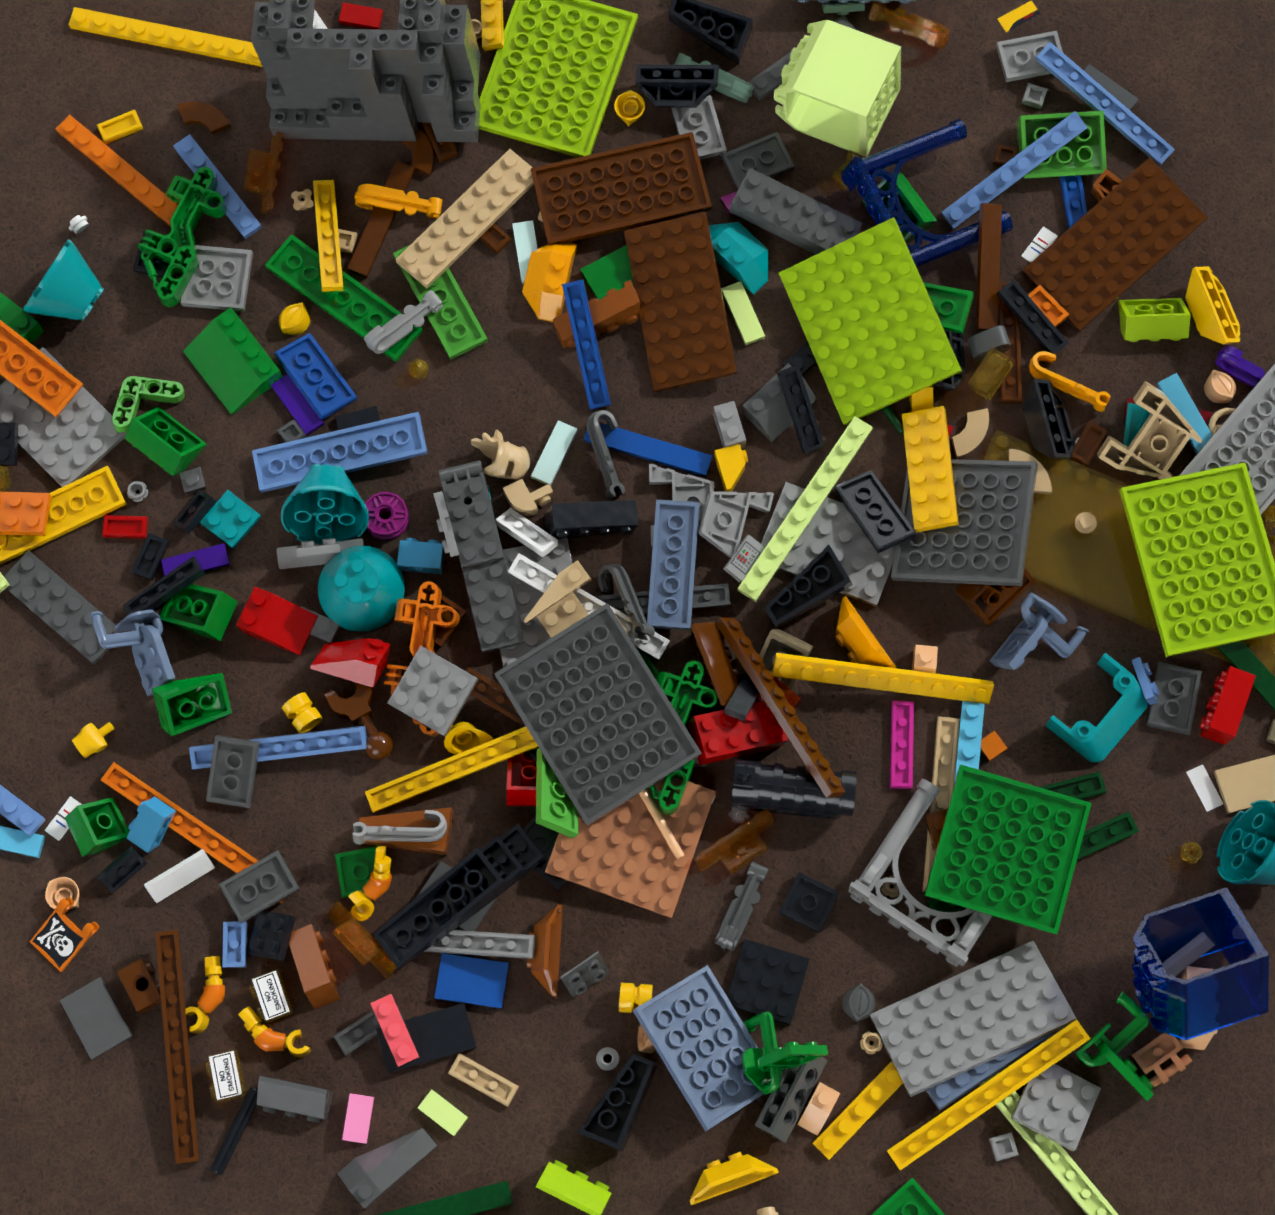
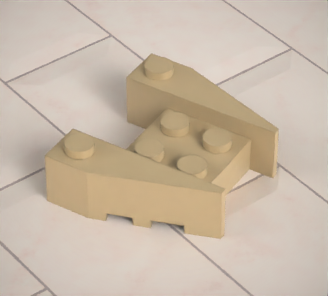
M1145 381L1133 400L1151 414L1129 447L1108 436L1097 452L1098 458L1119 470H1127L1136 474L1157 477L1158 479L1171 478L1174 475L1168 472V469L1191 437L1199 443L1202 442V439L1165 393Z
M578 560L557 575L524 619L525 623L529 624L538 618L551 638L589 615L574 593L592 580Z

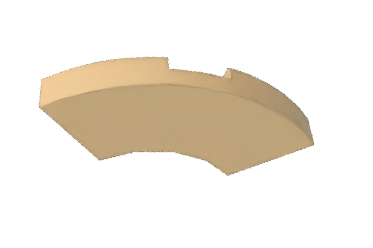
M988 408L966 414L967 423L960 434L951 438L956 459L972 453L983 441L989 425Z
M1009 449L1008 461L1037 462L1034 493L1051 494V481L1043 465L1026 452Z

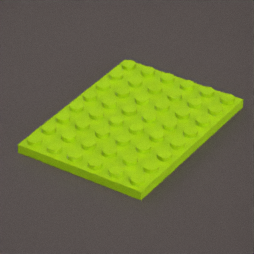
M515 0L504 30V48L497 49L479 99L481 104L479 129L578 158L591 155L635 29L638 14L589 0Z
M894 217L779 272L843 425L850 424L855 416L859 419L962 372Z
M1245 462L1122 487L1119 490L1166 657L1275 634V562Z

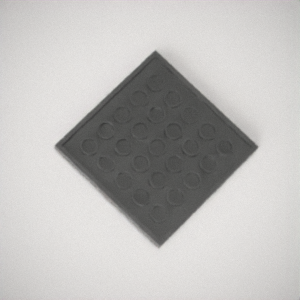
M951 459L959 525L917 532L914 538L896 545L891 573L892 580L1022 586L1038 467L1037 462ZM907 468L901 512L914 529Z

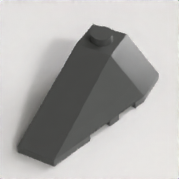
M421 1128L355 1157L337 1174L362 1207L368 1209L436 1148L437 1144Z

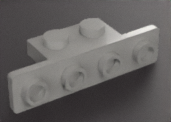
M335 538L323 539L322 543L303 541L301 545L278 547L279 569L324 565L335 554L346 548L364 546L363 539L336 541Z

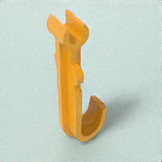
M362 184L355 193V205L364 209L373 210V206L395 211L404 209L405 213L411 216L416 211L427 213L428 217L435 219L439 218L442 199L437 197H431L429 200L421 199L415 191H410L406 195L402 190L373 184Z
M1042 351L1036 353L1030 360L1029 371L1035 379L1050 380L1053 384L1052 387L1092 404L1094 409L1099 412H1104L1111 397L1109 393L1105 391L1098 393L1039 365L1038 362L1040 361L1054 363L1056 361L1055 354Z

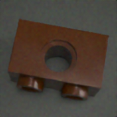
M141 958L117 971L137 1012L142 1014L161 1003L160 984L153 976L156 974V971L150 961L146 962V960ZM147 979L149 982L148 988L140 991L139 983Z

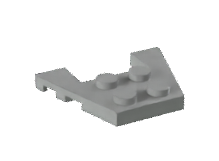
M649 464V485L672 484V501L699 502V531L708 493L714 492V482L689 474H681L669 468L657 467L655 464ZM654 525L651 526V547H653Z
M443 491L433 493L440 519L436 520L439 532H444L446 540H442L445 554L450 553L451 557L457 556L459 552Z
M709 492L698 534L731 558L739 547L748 508L751 507L762 512H769L774 493Z

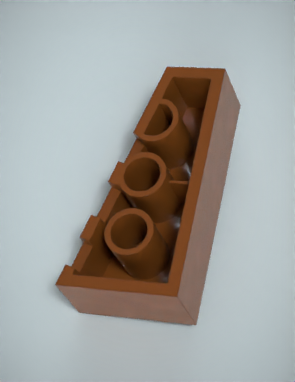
M631 280L625 282V287L618 291L615 288L607 291V295L600 300L593 298L588 301L596 338L600 333L605 331L613 332L620 325L625 323L628 325L633 324L640 318V300ZM567 311L553 319V327L562 347L572 348L575 347V341Z
M452 807L432 809L442 813L447 822L446 834L438 841H366L364 844L447 855L454 811ZM425 810L359 818V822H363L366 826L435 828L439 825L435 821L425 820Z

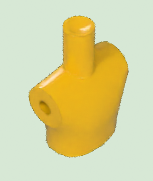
M108 722L98 730L93 723H89L72 739V742L81 755L87 758L93 753L101 752L108 746L104 736L115 728Z

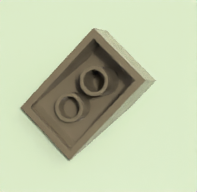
M774 627L770 631L759 655L762 657V662L767 670L772 673L776 653L809 657L813 646ZM773 676L778 687L783 690L785 698L788 699L797 679Z

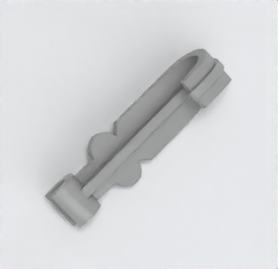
M432 290L427 292L422 298L423 301L416 307L407 305L404 308V314H398L384 326L380 327L378 325L364 337L367 347L376 354L385 352L412 332L413 325L415 327L423 326L425 322L424 317L431 311L436 313L442 309L443 302Z
M425 810L424 817L425 820L439 823L435 828L366 826L363 822H356L353 824V842L360 845L366 841H438L446 834L447 822L442 813L433 810Z

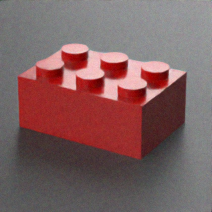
M1230 666L1225 672L1222 671L1220 676L1215 678L1212 688L1216 690L1207 701L1206 708L1209 710L1206 717L1203 716L1200 721L1199 728L1202 729L1200 736L1226 745L1236 736L1256 675Z

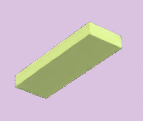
M740 281L722 288V294L745 346L765 339V334L742 282Z

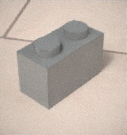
M732 401L714 406L713 416L723 448L740 444L741 449H744L746 447V437L735 402Z

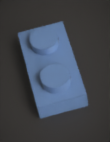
M1140 657L1133 659L1132 663L1146 701L1150 706L1159 703L1156 696L1159 694V690L1155 682L1151 683L1149 676L1152 675V671L1148 662L1144 663Z
M223 922V968H247V922L242 924L240 922Z

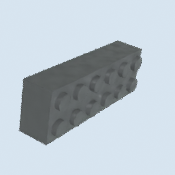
M749 168L729 210L730 213L815 255L856 236L863 224Z

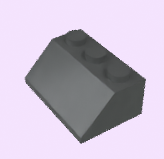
M788 363V364H787L784 368H782L780 371H782V370H784V369H787V368H789V367H792V366ZM777 374L753 395L742 408V414L771 442L793 423ZM803 378L811 405H813L817 398Z
M259 1076L257 1105L263 1106L262 1111L275 1114L276 1109L285 1111L284 1116L298 1118L299 1114L306 1115L308 1121L320 1123L321 1119L327 1120L333 1092Z

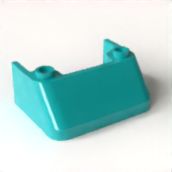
M1107 653L1101 657L1097 665L1114 678L1113 686L1122 696L1097 727L1088 721L1082 720L1075 723L1070 729L1054 715L1045 724L1047 728L1091 763L1102 762L1148 706L1142 688L1133 674Z

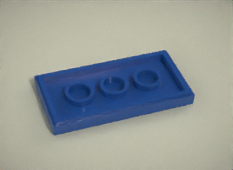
M311 333L274 352L275 358L320 420L327 418L357 400L355 393Z

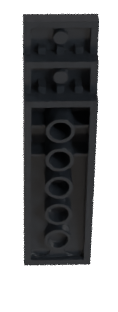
M517 823L503 836L499 837L497 835L481 849L477 847L375 931L373 935L396 967L400 969L483 909L546 858Z

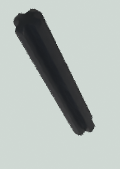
M254 1087L249 1088L210 1168L212 1172L218 1175L224 1173L257 1105L258 1089Z

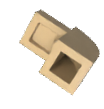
M520 479L503 488L504 495L511 508L523 516L539 514L537 505L544 506L551 502V498H554L550 484L530 493L523 479Z

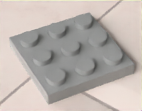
M196 245L199 264L181 297V305L228 310L231 307L234 311L245 312L253 258L252 250Z
M420 646L389 699L388 704L441 735L446 736L477 683L478 678Z
M1054 1064L1025 1084L1011 1119L1063 1147L1075 1151L1101 1088Z

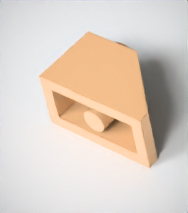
M915 645L912 671L936 674L938 647Z
M819 1082L797 1125L818 1136L840 1093Z

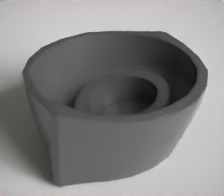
M860 983L845 992L842 999V1007L848 1017L859 1022L868 1018L874 1012L876 1000L873 993Z

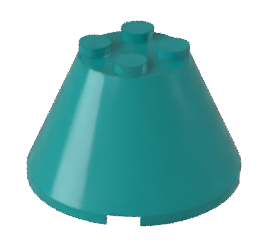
M70 239L66 241L54 262L41 279L27 304L22 309L23 311L83 321L93 308V305L90 303H95L104 288L101 287L94 273Z
M314 464L285 500L281 509V522L288 533L292 532L297 536V540L301 542L314 541V543H322L323 539L335 538L336 541L349 540L355 536L360 537L365 532L369 522V512L342 466Z
M353 546L335 554L322 569L318 581V598L325 614L329 619L339 624L340 627L349 631L368 632L381 628L395 617L397 600L404 599L405 582L397 563L387 553L370 546Z
M1258 800L1250 803L1252 807L1245 812L1240 810L1226 827L1218 845L1216 857L1220 859V867L1218 866L1217 870L1224 880L1232 884L1275 885V804L1268 800Z

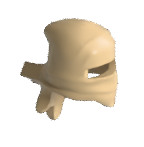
M495 430L492 438L487 433H483V440L478 438L471 439L472 446L480 449L484 455L492 459V464L484 468V474L491 477L517 480L522 478L528 471L530 457L527 449L524 446L517 447L508 441L504 442L500 431Z

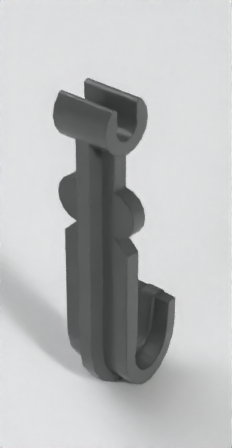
M601 410L592 413L586 425L607 487L605 494L611 500L616 494L617 497L623 495L625 488L618 480L599 420L604 419L611 430H615L618 425L610 412Z
M618 564L603 566L598 574V583L601 591L606 593L612 592L610 581L613 576L621 599L625 604L624 609L630 616L633 624L631 631L633 637L648 640L646 634L654 635L655 630L653 626L648 625L646 622L644 610L639 605L628 574Z
M752 861L746 874L748 878L745 884L738 885L735 888L734 892L737 898L732 900L715 939V944L721 946V949L733 951L736 948L753 911L751 904H757L760 901V894L757 892L760 882L764 881L768 868Z

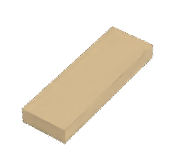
M460 1053L448 1072L451 1076L507 1107L519 1088L518 1085Z

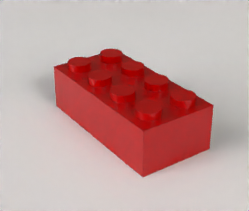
M765 701L755 703L745 721L726 715L724 710L694 716L687 723L690 735L702 755L697 757L699 765L779 748L788 741L787 735Z

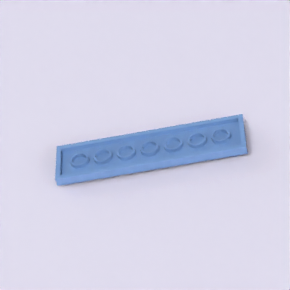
M415 412L252 450L259 490L263 493L299 484L314 464L342 466L345 469V473L426 455L428 451L420 414Z

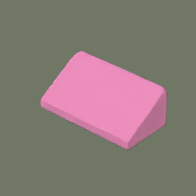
M350 1093L342 1140L367 1144L374 1097Z

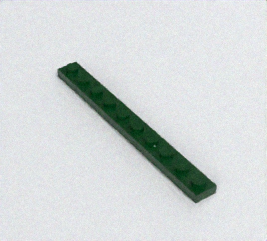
M1128 811L1084 831L1077 860L1138 833L1139 830L1130 812ZM937 899L927 902L929 908L941 912H958L967 909Z

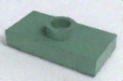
M830 0L827 3H822V10L824 13L847 15L853 11H865V3L858 1L841 3L838 0Z

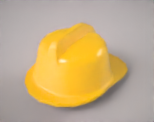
M460 722L451 726L448 734L445 736L444 745L448 752L457 755L494 739L486 732L476 729L473 724Z

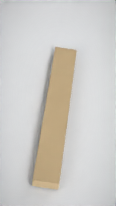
M937 717L931 783L940 792L929 806V813L948 809L955 779L960 722L958 718ZM928 829L922 892L926 890L935 857Z

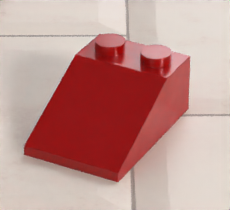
M254 587L236 626L247 635L300 656L318 616L273 593Z
M372 638L327 643L311 664L310 669L374 687L387 666L390 644Z
M525 752L508 759L507 806H536L537 764Z

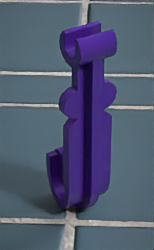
M1224 345L1219 350L1215 361L1218 368L1252 388L1255 387L1265 375L1264 370L1242 358V351L1232 346Z

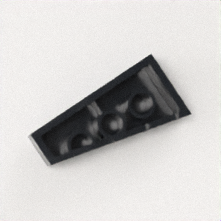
M698 0L672 1L668 11L670 22L739 65L753 28L752 18Z
M636 500L551 504L543 516L544 531L557 540L609 535L612 533L630 534L639 525Z
M633 1054L577 1132L623 1152L658 1065L653 1061Z

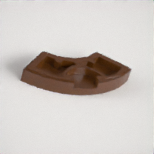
M185 102L177 105L185 125H202L211 134L231 127L226 116L212 105L203 102Z
M418 128L417 141H402V144L408 147L412 153L411 166L415 167L416 171L430 176L434 166L433 149L428 137Z

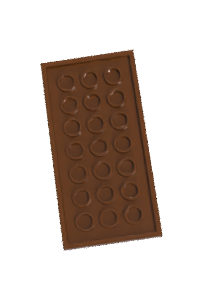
M693 132L531 168L548 245L572 242L712 210Z
M1149 157L1025 267L1023 273L1036 287L1041 285L1069 313L1067 319L1080 332L1204 223L1208 217Z
M706 212L625 230L634 287L640 300L639 314L654 391H664L738 374Z

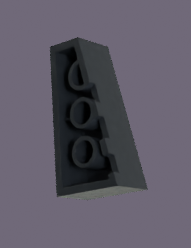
M828 544L764 608L776 628L779 629L853 584Z

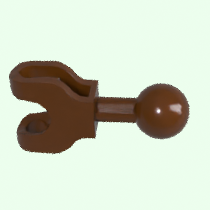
M355 682L356 692L351 698L347 699L340 698L333 689L326 691L324 695L336 716L342 719H349L354 726L359 724V726L366 727L367 749L365 751L367 755L375 760L387 758L392 752L393 742L386 733L378 732L371 720V717L374 716L371 711V705L374 701V693L371 687Z

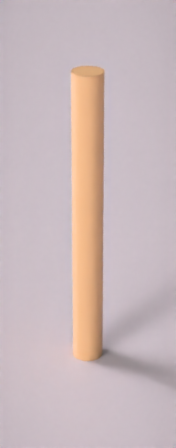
M647 789L639 794L676 859L684 856L682 849Z

